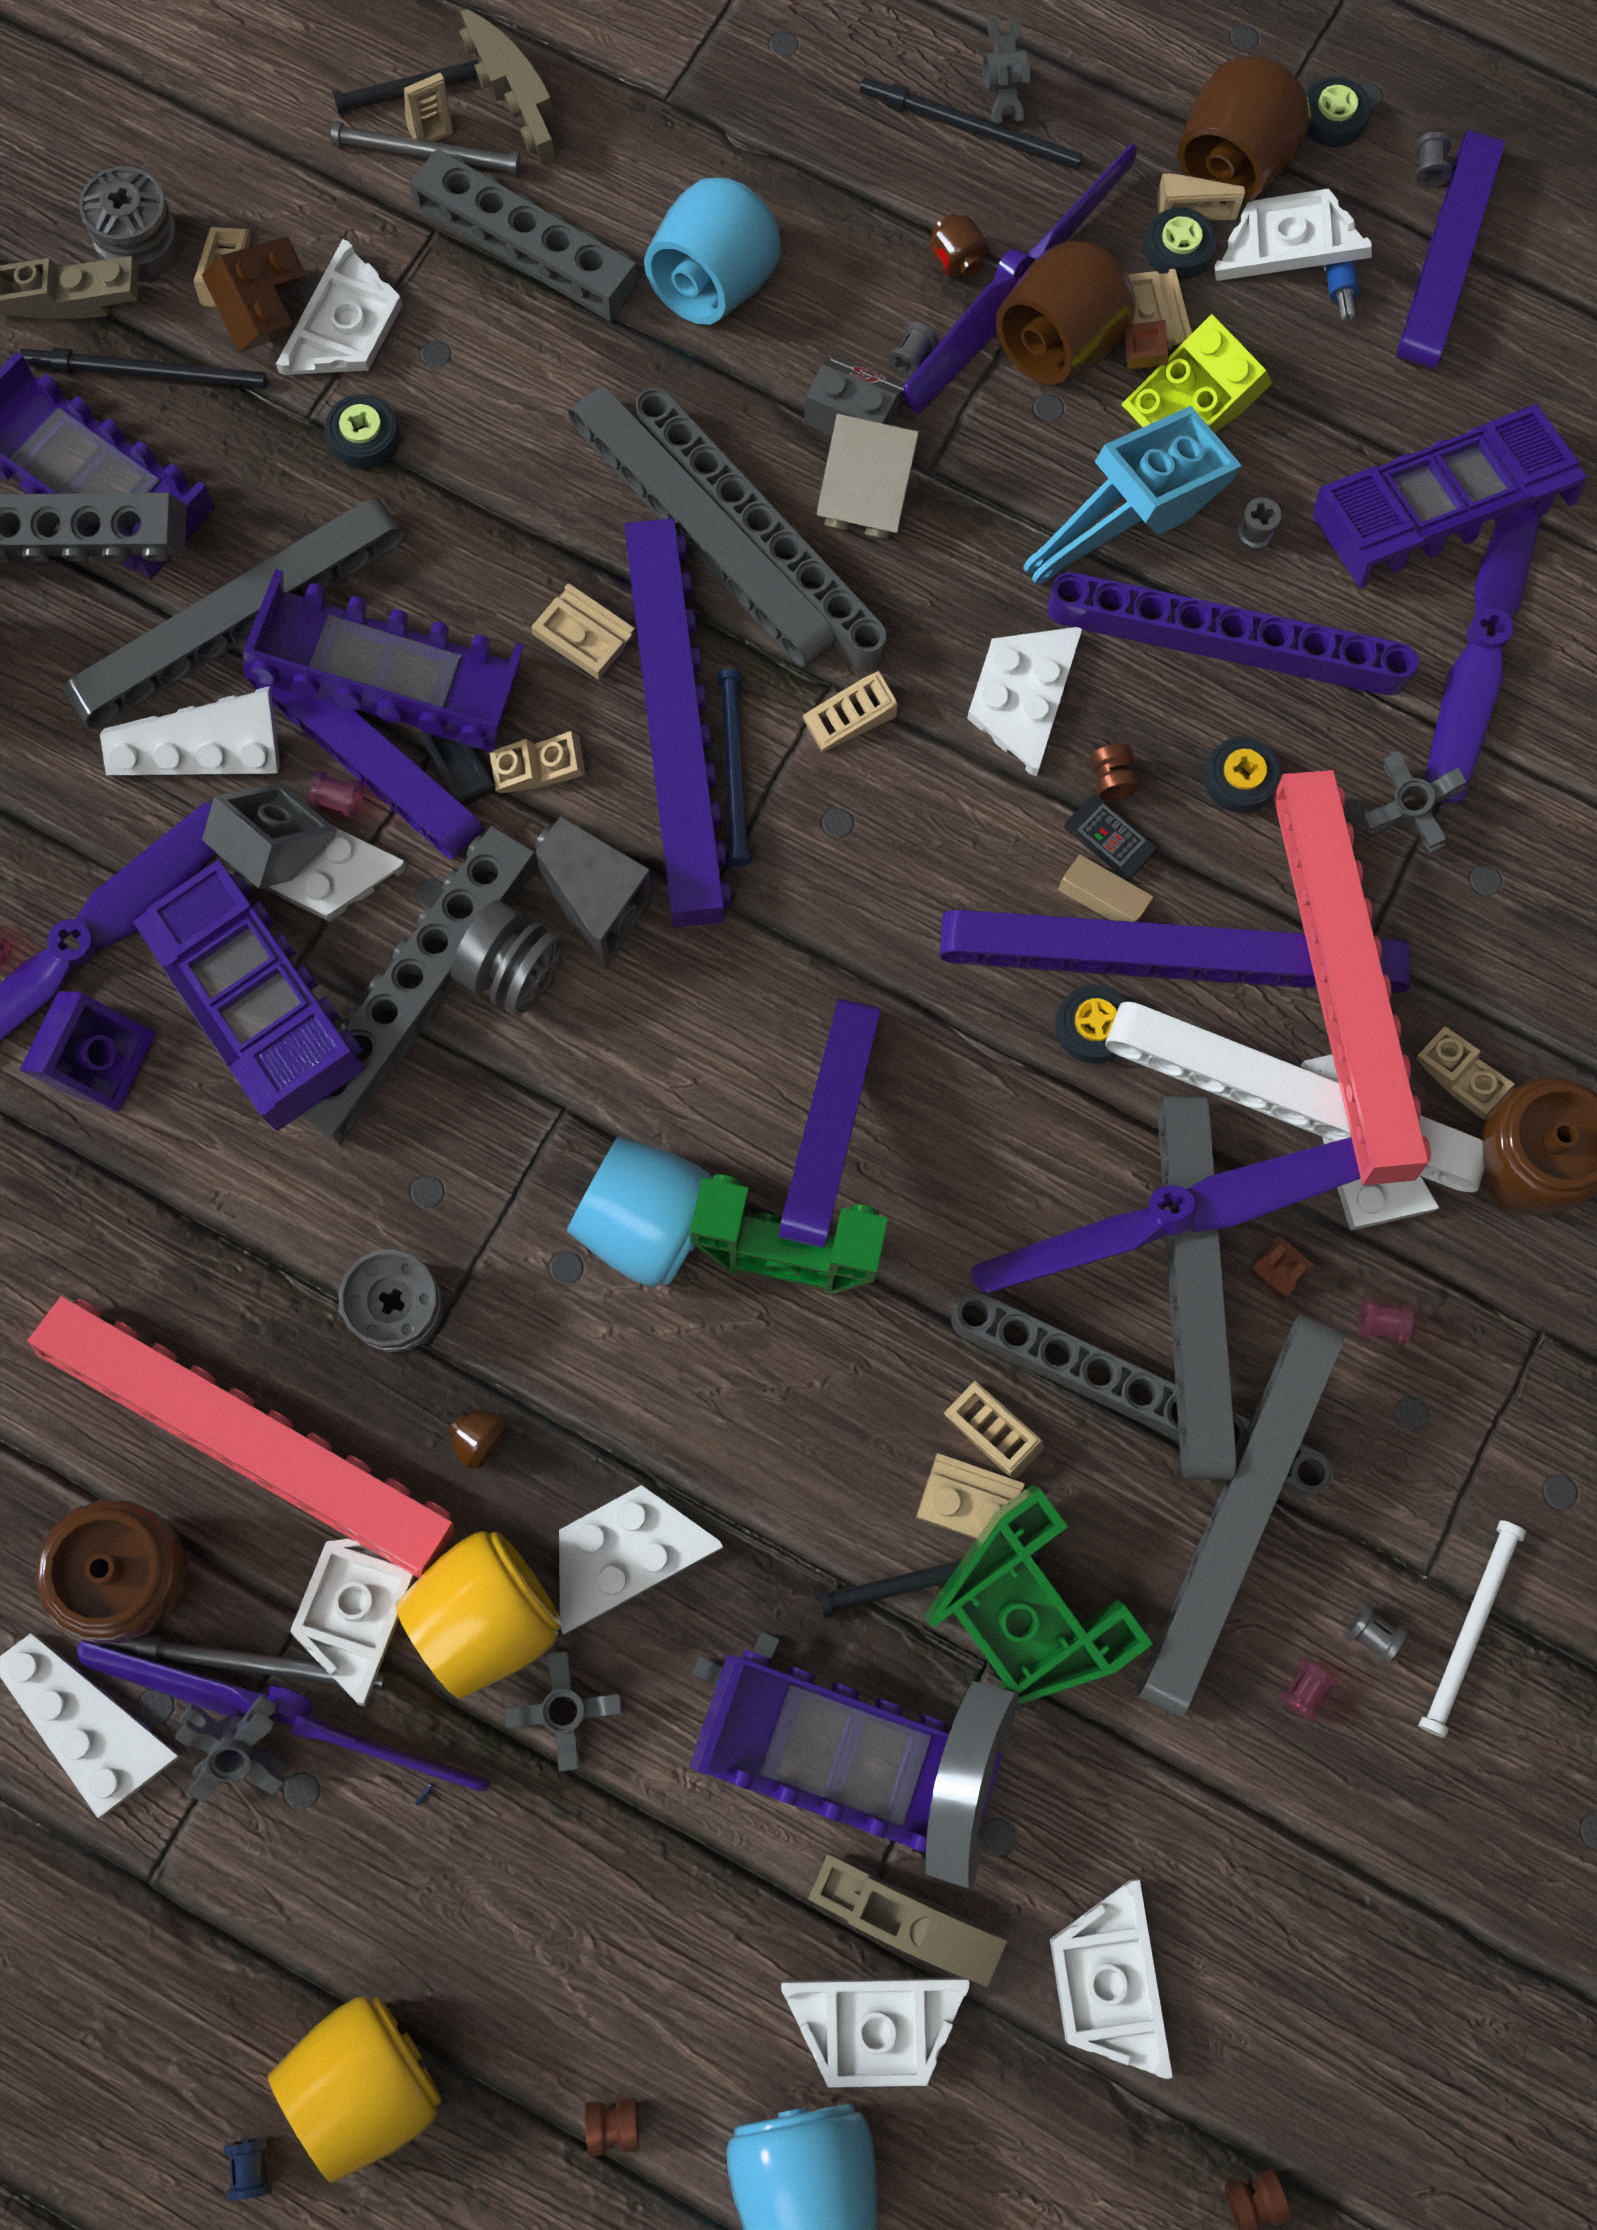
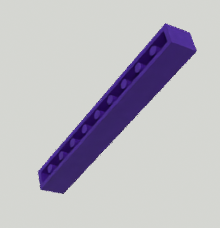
M674 518L624 523L672 926L675 928L724 922V907L731 906L729 881H720L718 867L726 866L724 842L715 841L713 827H721L718 801L710 802L708 788L716 787L713 762H705L703 749L711 748L708 723H700L698 710H706L703 684L695 685L694 672L701 671L699 647H690L689 634H696L694 609H685L684 597L691 596L689 571H681L679 561L687 559L684 534H676Z

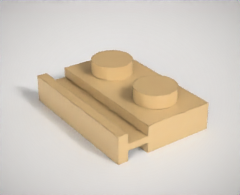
M1169 269V272L1165 274L1153 271L1128 275L1132 282L1136 299L1134 324L1165 320L1168 350L1172 349L1173 345H1181L1192 334L1176 270Z
M568 583L560 597H556L531 626L532 634L599 680L623 652L626 643L635 637V628Z
M937 1453L916 1519L977 1539L994 1513L1022 1492L1025 1483Z

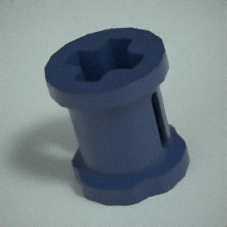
M268 2137L244 2139L230 2142L223 2146L224 2154L229 2156L231 2188L226 2191L227 2200L255 2198L272 2192V2183L266 2181L264 2149L269 2146Z

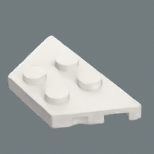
M1329 188L1253 200L1247 203L1241 214L1240 224L1234 228L1230 235L1228 249L1222 261L1217 260L1215 264L1216 281L1372 258L1371 241L1368 237L1363 239L1355 229V221L1347 211L1339 207L1337 198Z
M342 239L276 362L280 374L295 375L368 371L402 307L399 294L388 283L380 280L378 272L369 263L365 264L356 255L353 246L348 241Z
M1078 627L993 638L969 709L967 719L982 732L990 734L994 743L1003 751L1007 752L1010 750L1026 765L1025 770L1034 776L1038 774L1082 629Z
M336 828L335 837L292 881L262 889L327 921H331L346 911L351 903L361 901L375 892L373 887L391 875L395 874L397 877L402 874L406 865L403 860Z
M642 1485L559 1530L560 1620L562 1623L560 1629L563 1635L723 1548L721 1542Z
M342 1539L325 1543L290 1632L355 1702L365 1707L399 1620L395 1603L410 1589L415 1576L350 1539Z
M1133 1879L1123 1884L1050 1939L1065 2041L1072 2046L1098 2053L1111 2060L1131 2065L1161 2078L1168 2079L1173 2077L1140 1880Z
M965 1978L781 1981V1991L828 2087L927 2086L936 2066V2059L942 2045L946 2043L952 2029V2022L958 2008L969 1989V1980Z

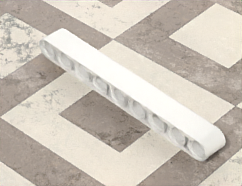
M1123 1002L1120 1004L1105 1042V1046L1111 1052L1329 1140L1337 1141L1351 1137L1339 1083L1133 1002ZM1420 1115L1419 1125L1422 1137H1427L1431 1148L1430 1162L1420 1176L1458 1191H1478L1485 1170L1483 1141Z

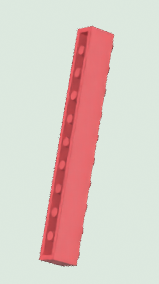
M1334 770L1283 774L1274 795V802L1362 1185L1416 1181L1430 1162L1431 1148L1427 1137H1422L1419 1125L1421 1115L1420 1102L1416 1095H1412L1409 1084L1411 1074L1410 1061L1406 1054H1402L1399 1043L1401 1035L1400 1020L1396 1014H1392L1390 1006L1391 983L1389 977L1382 973L1380 964L1382 954L1381 942L1378 936L1373 935L1370 923L1372 920V905L1369 898H1364L1361 886L1363 869L1361 862L1355 860L1352 849L1354 832L1352 825L1346 823L1343 812L1345 806L1344 791L1341 786H1337Z
M60 1296L27 1340L38 1357L417 1578H420L442 1556L455 1535L453 1523L449 1520L451 1515L441 1506L431 1501H427L425 1505H422L409 1497L411 1491L401 1483L391 1478H387L384 1483L370 1475L372 1469L363 1461L351 1455H348L345 1460L330 1452L333 1447L320 1436L309 1432L304 1437L291 1429L293 1423L274 1410H270L267 1415L252 1407L255 1402L242 1391L232 1387L229 1392H226L214 1385L216 1379L207 1371L195 1365L190 1370L176 1363L178 1357L173 1352L157 1343H154L152 1348L138 1341L140 1335L122 1322L116 1321L113 1326L100 1319L102 1313L84 1300L79 1299L74 1304Z

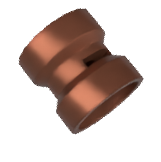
M1108 745L1091 754L1092 769L1099 776L1096 787L1100 799L1118 800L1129 797L1139 791L1141 787L1137 773L1132 771L1131 767L1134 756L1130 745Z
M635 2097L620 2099L614 2110H612L611 2105L606 2106L601 2101L586 2102L585 2128L589 2156L604 2155L608 2149L614 2148L615 2143H618V2148L623 2153L639 2151V2125Z
M1272 2169L1257 2173L1255 2180L1250 2181L1248 2184L1236 2180L1224 2185L1227 2202L1238 2230H1258L1262 2223L1270 2222L1277 2226L1291 2220L1284 2192Z

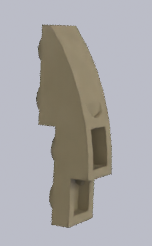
M468 8L460 11L465 28L459 30V34L468 55L475 52L479 63L474 65L483 89L490 87L496 101L505 98L513 118L520 115L524 127L520 128V133L528 152L535 150L541 164L556 159L552 139L544 123L555 118L551 98L539 75L519 48L501 30Z
M133 256L57 267L50 258L0 265V314L38 319H81L108 316L109 305L138 301L140 265Z
M833 1853L827 1854L808 1900L847 1919V1924L923 1961L986 1987H989L1008 1942V1939L922 1895L916 1896Z

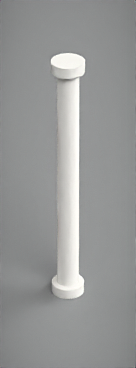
M1500 1520L1496 1530L1500 1534L1428 1716L1427 1718L1421 1717L1418 1725L1421 1729L1441 1738H1446L1449 1729L1445 1724L1518 1541H1523L1526 1535V1530L1507 1521Z

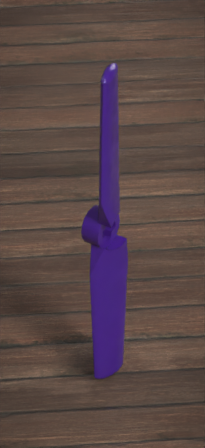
M1135 143L1130 144L1028 254L1015 248L1005 253L998 264L995 279L982 291L905 383L904 397L909 408L914 413H921L997 334V310L1029 266L1040 255L1053 246L1068 241L1130 170L1137 155Z
M1530 504L1519 509L1515 522L1509 528L1501 530L1495 524L1475 584V616L1466 634L1469 645L1448 673L1424 780L1431 783L1448 772L1459 768L1466 780V785H1464L1465 792L1441 802L1452 803L1464 799L1503 681L1502 649L1513 633L1514 624L1512 618L1521 607L1541 516H1537L1534 513ZM1486 625L1493 627V633L1495 634L1493 637L1486 635Z
M204 802L95 890L75 919L62 920L55 924L48 934V948L21 963L0 983V1041L54 997L74 971V967L83 966L88 963L95 955L97 947L102 950L133 934L137 928L132 921L147 912L145 909L186 882L216 853L202 841L212 802ZM70 935L77 939L80 947L75 951L69 948L64 941Z
M1348 1137L1208 1176L1187 1189L1176 1185L1163 1186L1155 1190L1150 1196L1149 1208L1113 1215L975 1264L971 1270L972 1279L981 1291L990 1293L1136 1250L1163 1237V1234H1182L1189 1230L1193 1224L1194 1232L1232 1227L1361 1179L1352 1138ZM1172 1206L1175 1211L1180 1212L1172 1214L1169 1209L1165 1208Z
M82 1640L77 1646L78 1658L88 1668L187 1703H193L221 1715L244 1717L251 1705L262 1695L277 1704L276 1710L269 1718L293 1726L290 1734L332 1743L475 1791L485 1792L491 1787L490 1781L485 1777L336 1728L309 1715L314 1703L307 1697L294 1691L270 1686L267 1694H263L93 1642Z

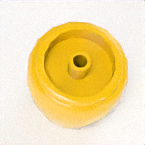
M482 1531L460 1541L442 1555L395 1603L396 1612L401 1624L422 1659L444 1687L458 1699L496 1683L540 1658L554 1646L558 1639L557 1631L562 1627L558 1612L533 1571L513 1545L498 1532L490 1534Z
M366 1996L356 1997L338 2007L318 2023L267 2075L271 2089L295 2134L317 2168L330 2183H334L394 2153L418 2137L433 2123L438 2113L437 2106L442 2102L441 2095L426 2068H421L417 2062L422 2059V2056L407 2032L403 2035L400 2034L396 2027L398 2025L397 2021L378 1996L371 1999Z

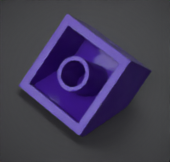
M58 991L20 1071L59 1091L118 1112L156 1033L82 992Z

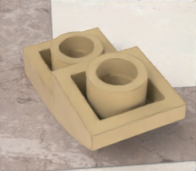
M572 731L536 744L524 739L496 749L493 753L490 752L495 791L499 793L544 787L586 775L580 738Z
M1444 1026L1417 1055V1060L1452 1096L1485 1121L1494 1107L1514 1088V1083L1479 1059L1481 1052L1479 1049Z

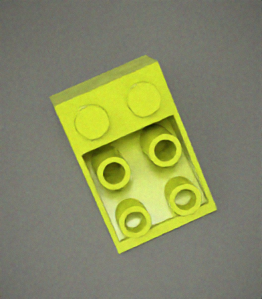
M1211 314L1168 357L1169 364L1160 365L1121 405L1142 427L1192 406L1210 429L1216 433L1243 413L1272 384V381L1266 369Z

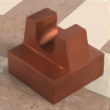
M1165 320L1129 325L1125 331L1128 370L1136 371L1145 367H1159L1160 365L1169 364Z
M1279 1235L1248 1272L1283 1301L1314 1264Z

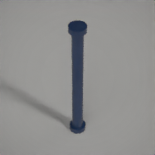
M724 669L717 673V684L722 689L730 851L726 853V864L733 867H742L752 862L751 852L747 850L740 731L738 686L742 683V673L736 669Z

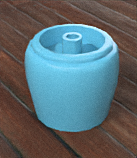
M729 178L701 179L677 198L660 224L644 258L646 276L654 292L677 315L696 324L711 325L756 294L769 280L781 256L779 227L772 211L761 197L746 185Z
M618 1136L592 1180L566 1231L609 1266L633 1281L648 1287H658L661 1283L669 1285L689 1251L692 1252L695 1248V1245L690 1242L689 1231L702 1177L712 1180L713 1177L695 1163L676 1154Z
M853 2104L837 2105L808 2112V2107L780 2112L778 2113L779 2118L735 2127L734 2137L728 2141L726 2149L727 2170L733 2199L743 2230H877V2168L873 2139L866 2118L862 2113L855 2111Z

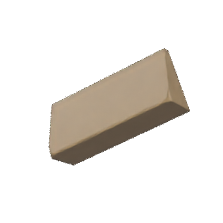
M1079 854L1066 872L1058 888V891L1103 917L1114 921L1139 922L1154 897Z

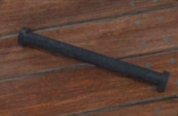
M477 59L342 94L340 90L333 91L332 94L339 117L347 115L346 110L404 96L405 87L438 73L442 74L445 85L476 78L478 76L474 65L478 64L479 61Z
M1037 1550L1030 1556L1038 1565L1040 1564V1557ZM962 1559L828 1593L827 1589L819 1590L817 1592L824 1619L833 1617V1611L944 1584L949 1580Z

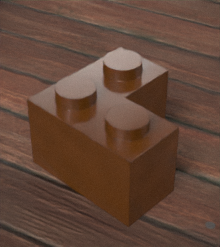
M287 236L221 255L201 276L240 353L273 342L292 325L279 296L287 294L306 276V273Z

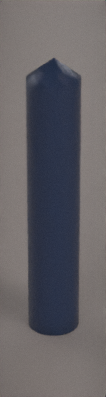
M430 1783L415 1802L417 1806L433 1789L434 1783Z

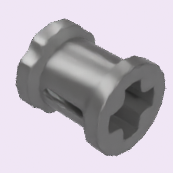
M1428 132L1417 139L1415 151L1418 157H1420V166L1416 171V181L1419 185L1429 188L1439 187L1451 179L1452 166L1447 158V153L1451 146V138L1448 134L1444 132Z
M910 322L905 329V338L900 346L892 349L889 354L890 365L898 373L910 378L919 368L928 352H932L938 345L939 340L936 333L923 323Z
M1263 497L1250 501L1244 511V519L1236 530V537L1239 543L1251 551L1265 549L1274 536L1273 530L1278 527L1281 520L1279 505L1273 500Z
M1365 1603L1350 1620L1343 1635L1349 1641L1357 1640L1377 1655L1378 1662L1386 1665L1402 1646L1407 1630L1401 1626L1394 1628L1374 1614L1373 1607Z

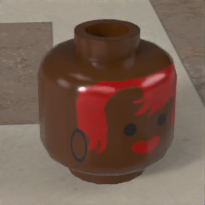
M956 214L946 216L932 230L929 242L930 252L947 276L952 278L961 276L968 278L980 271L983 266V260L988 252V244L970 217L957 216Z

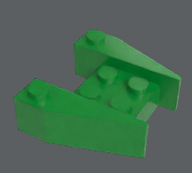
M720 1174L714 1175L713 1180L702 1177L689 1231L690 1242L729 1273L737 1275L739 1270L825 1289L824 1294L828 1295L874 1282L888 1217L879 1216L878 1209L860 1204L852 1205L851 1209L841 1208L836 1236L828 1234L825 1248L823 1249L779 1239L782 1218L778 1216L756 1213L755 1218L748 1217L749 1187L741 1186L739 1179Z
M1035 1485L1028 1487L994 1513L924 1614L930 1626L934 1628L954 1613L1002 1679L1003 1683L997 1688L1019 1693L1017 1705L1116 1673L1153 1645L1127 1607L1117 1599L1111 1601L1081 1625L1030 1556L1068 1528L1042 1490Z

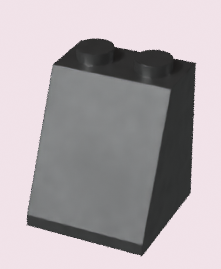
M560 816L552 828L547 826L541 832L535 844L542 880L597 964L606 969L653 901L649 869Z

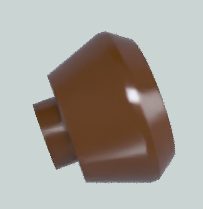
M475 1409L471 1414L463 1411L454 1421L448 1434L454 1437L450 1446L466 1469H480L490 1459L508 1431V1425L505 1417L500 1414L481 1409Z

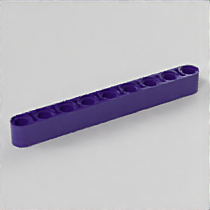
M1066 572L1055 579L1047 603L1049 617L1055 623L1063 626L1078 627L1086 631L1382 695L1400 693L1406 687L1419 664L1415 650L1404 643L1073 572ZM1069 596L1072 597L1075 600V602H1066L1060 597ZM1101 605H1110L1113 606L1116 610L1108 611L1105 610ZM1149 613L1157 619L1149 620L1145 618L1142 614ZM1183 622H1190L1197 627V629L1188 628L1183 624ZM1223 631H1231L1238 637L1227 636ZM1265 639H1269L1276 642L1278 646H1271L1265 642ZM1305 648H1311L1319 655L1310 654ZM1347 657L1355 658L1360 664L1350 662ZM1388 666L1396 667L1400 673L1393 672Z

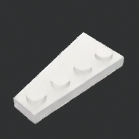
M271 686L257 689L254 693L239 697L236 695L219 699L218 702L196 708L194 705L179 709L176 713L161 717L155 715L105 728L100 733L106 775L278 773L280 769Z
M1333 1055L1305 1060L1301 1064L1302 1069L1339 1083ZM1322 1137L1324 1144L1334 1142L1332 1140ZM1420 1175L1416 1181L1362 1185L1361 1179L1337 1187L1350 1231L1427 1214L1439 1209Z
M30 1633L0 1656V1678L97 1818L106 1816L182 1756L173 1747L165 1744L153 1734L152 1730L138 1718H134L117 1704L115 1699L102 1688H98L81 1674L77 1667L37 1634Z

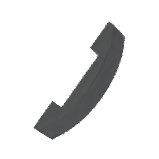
M973 1681L953 1722L937 1773L927 1829L926 1875L973 1889L985 1840L977 1837L999 1742L1000 1740L1008 1742L1019 1693Z

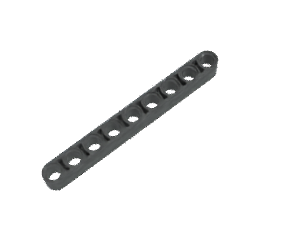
M599 386L568 409L569 418L582 437L659 519L674 518L676 534H684L685 546L797 665L804 667L835 643L836 635L834 630L820 612L606 387Z
M650 388L643 391L636 400L637 420L828 621L836 635V641L833 645L856 669L863 671L878 667L883 660L886 644V629L882 623L668 393L658 388ZM659 414V415H661V416H659V417H650L649 415ZM677 442H686L687 444H685V445H675L674 443H677ZM702 470H712V471H714V472L709 473V474H704V473H701L700 471H702ZM738 498L740 501L728 502L726 499ZM755 526H763L767 529L763 531H756L752 528ZM788 554L793 556L794 558L790 560L780 559L778 556ZM808 583H815L820 585L821 587L817 589H809L804 585ZM843 612L848 616L845 618H835L831 614ZM861 641H870L876 646H873L871 648L861 647L858 643Z
M379 498L367 499L78 673L64 685L63 694L87 728H101L248 639L275 569L284 571V592L305 598L310 584H318L326 591L392 551L402 542L404 531Z
M1161 1095L1158 1105V1131L1162 1187L1176 1185L1187 1189L1208 1176L1214 1175L1208 1099L1206 1096ZM1172 1206L1165 1208L1169 1209L1172 1214L1180 1212L1175 1211ZM1193 1224L1189 1230L1182 1234H1165L1181 1469L1184 1479L1231 1480L1235 1475L1236 1450L1218 1229L1194 1232Z
M978 1292L968 1293L961 1297L953 1310L951 1321L956 1334L963 1339L1179 1441L1178 1424L1173 1420L1170 1412L1171 1406L1177 1404L1175 1384L985 1294ZM970 1306L979 1308L984 1314L985 1323L976 1327L968 1325L962 1318V1310ZM1007 1326H1017L1022 1329L1026 1337L1025 1344L1022 1346L1010 1345L1004 1338V1328ZM1050 1345L1061 1347L1067 1356L1066 1364L1055 1366L1048 1362L1045 1357V1348ZM1096 1364L1105 1369L1108 1375L1106 1385L1098 1386L1090 1382L1086 1372L1089 1365ZM1139 1384L1146 1388L1149 1393L1148 1405L1140 1406L1132 1402L1128 1392L1130 1385ZM1233 1412L1237 1456L1252 1420ZM1300 1444L1281 1490L1294 1496L1308 1497L1326 1489L1333 1478V1469L1328 1458ZM1301 1463L1309 1464L1314 1469L1316 1481L1313 1486H1308L1300 1480L1298 1467Z
M1302 1313L1298 1315L1292 1325L1236 1456L1234 1478L1231 1480L1226 1479L1144 1671L1137 1691L1138 1698L1179 1717H1182L1187 1711L1340 1353L1345 1332Z

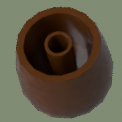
M1242 56L1221 64L1200 90L1182 132L1177 158L1185 176L1243 186L1245 195L1242 204L1251 202L1293 160L1307 137L1311 122V111L1306 91L1297 77L1283 65L1265 57Z
M1068 240L1055 245L1040 255L1029 266L997 310L996 330L1000 344L1009 360L1022 374L1035 382L1047 385L1064 382L1102 361L1123 342L1125 331L1129 325L1134 324L1136 299L1132 282L1123 266L1114 256L1096 244Z
M1539 1078L1512 1089L1488 1114L1478 1138L1483 1142L1485 1170L1480 1182L1483 1191L1499 1206L1518 1214L1563 1212L1594 1199L1597 1196V1093L1591 1088L1567 1078Z
M99 1500L72 1510L51 1529L38 1554L35 1583L43 1609L62 1630L88 1642L123 1643L150 1633L177 1610L187 1591L189 1565L178 1534L161 1515L133 1501Z

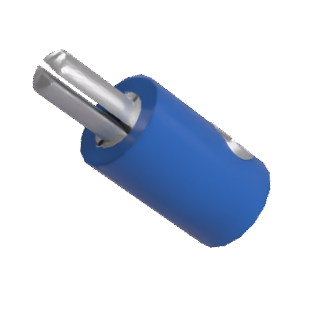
M1355 260L1323 265L1324 271H1326L1330 300L1339 303L1342 320L1349 321V317L1352 320L1356 316L1353 299L1360 293Z

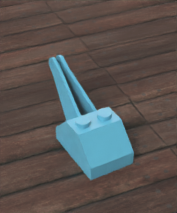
M1192 406L1107 443L1103 446L1095 463L1109 479L1044 546L1026 561L1023 569L1027 574L1034 573L1032 580L1036 585H1040L1066 566L1142 520L1157 536L1187 522L1232 482L1242 465ZM1123 498H1125L1128 501L1120 508L1115 510L1113 513L1108 515L1106 518H1104L1102 521L1093 526L1091 529H1089L1095 522H1097L1102 516H1104Z

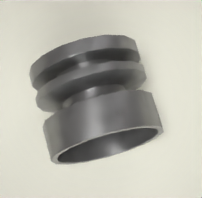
M117 166L103 170L87 182L80 193L78 208L100 261L133 256L140 265L139 282L157 278L172 268L180 254L181 239L160 183L150 173L136 167Z
M494 900L485 906L466 931L454 956L450 974L453 980L475 993H483L491 987L490 999L492 1003L496 1005H503L505 1003L507 1012L514 1016H521L531 1008L550 983L563 952L564 938L554 931L546 933L545 926L540 923H533L524 930L526 922L524 914L500 900Z
M395 1249L373 1251L357 1259L344 1274L338 1291L339 1311L348 1329L372 1348L389 1353L410 1351L425 1343L438 1328L443 1313L442 1291L435 1277L413 1255ZM400 1293V1300L405 1304L403 1310L400 1312L394 1309L390 1315H387L389 1308L384 1304L387 1297L395 1299Z

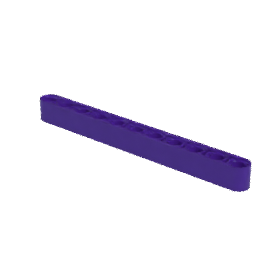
M952 910L942 915L940 958L949 963L1317 989L1305 934L970 910ZM1380 939L1382 948L1380 964L1383 975L1389 977L1391 993H1401L1409 990L1411 986L1410 945L1404 941Z

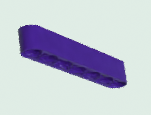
M1467 130L1464 135L1395 356L1397 359L1433 370L1439 361L1505 146V140L1472 130Z
M247 678L256 690L271 686ZM271 686L273 705L447 858L454 861L484 831L480 822L468 809L354 710L345 709L335 702L319 697H306Z
M838 998L783 1212L779 1239L825 1248L878 1025L880 1007Z

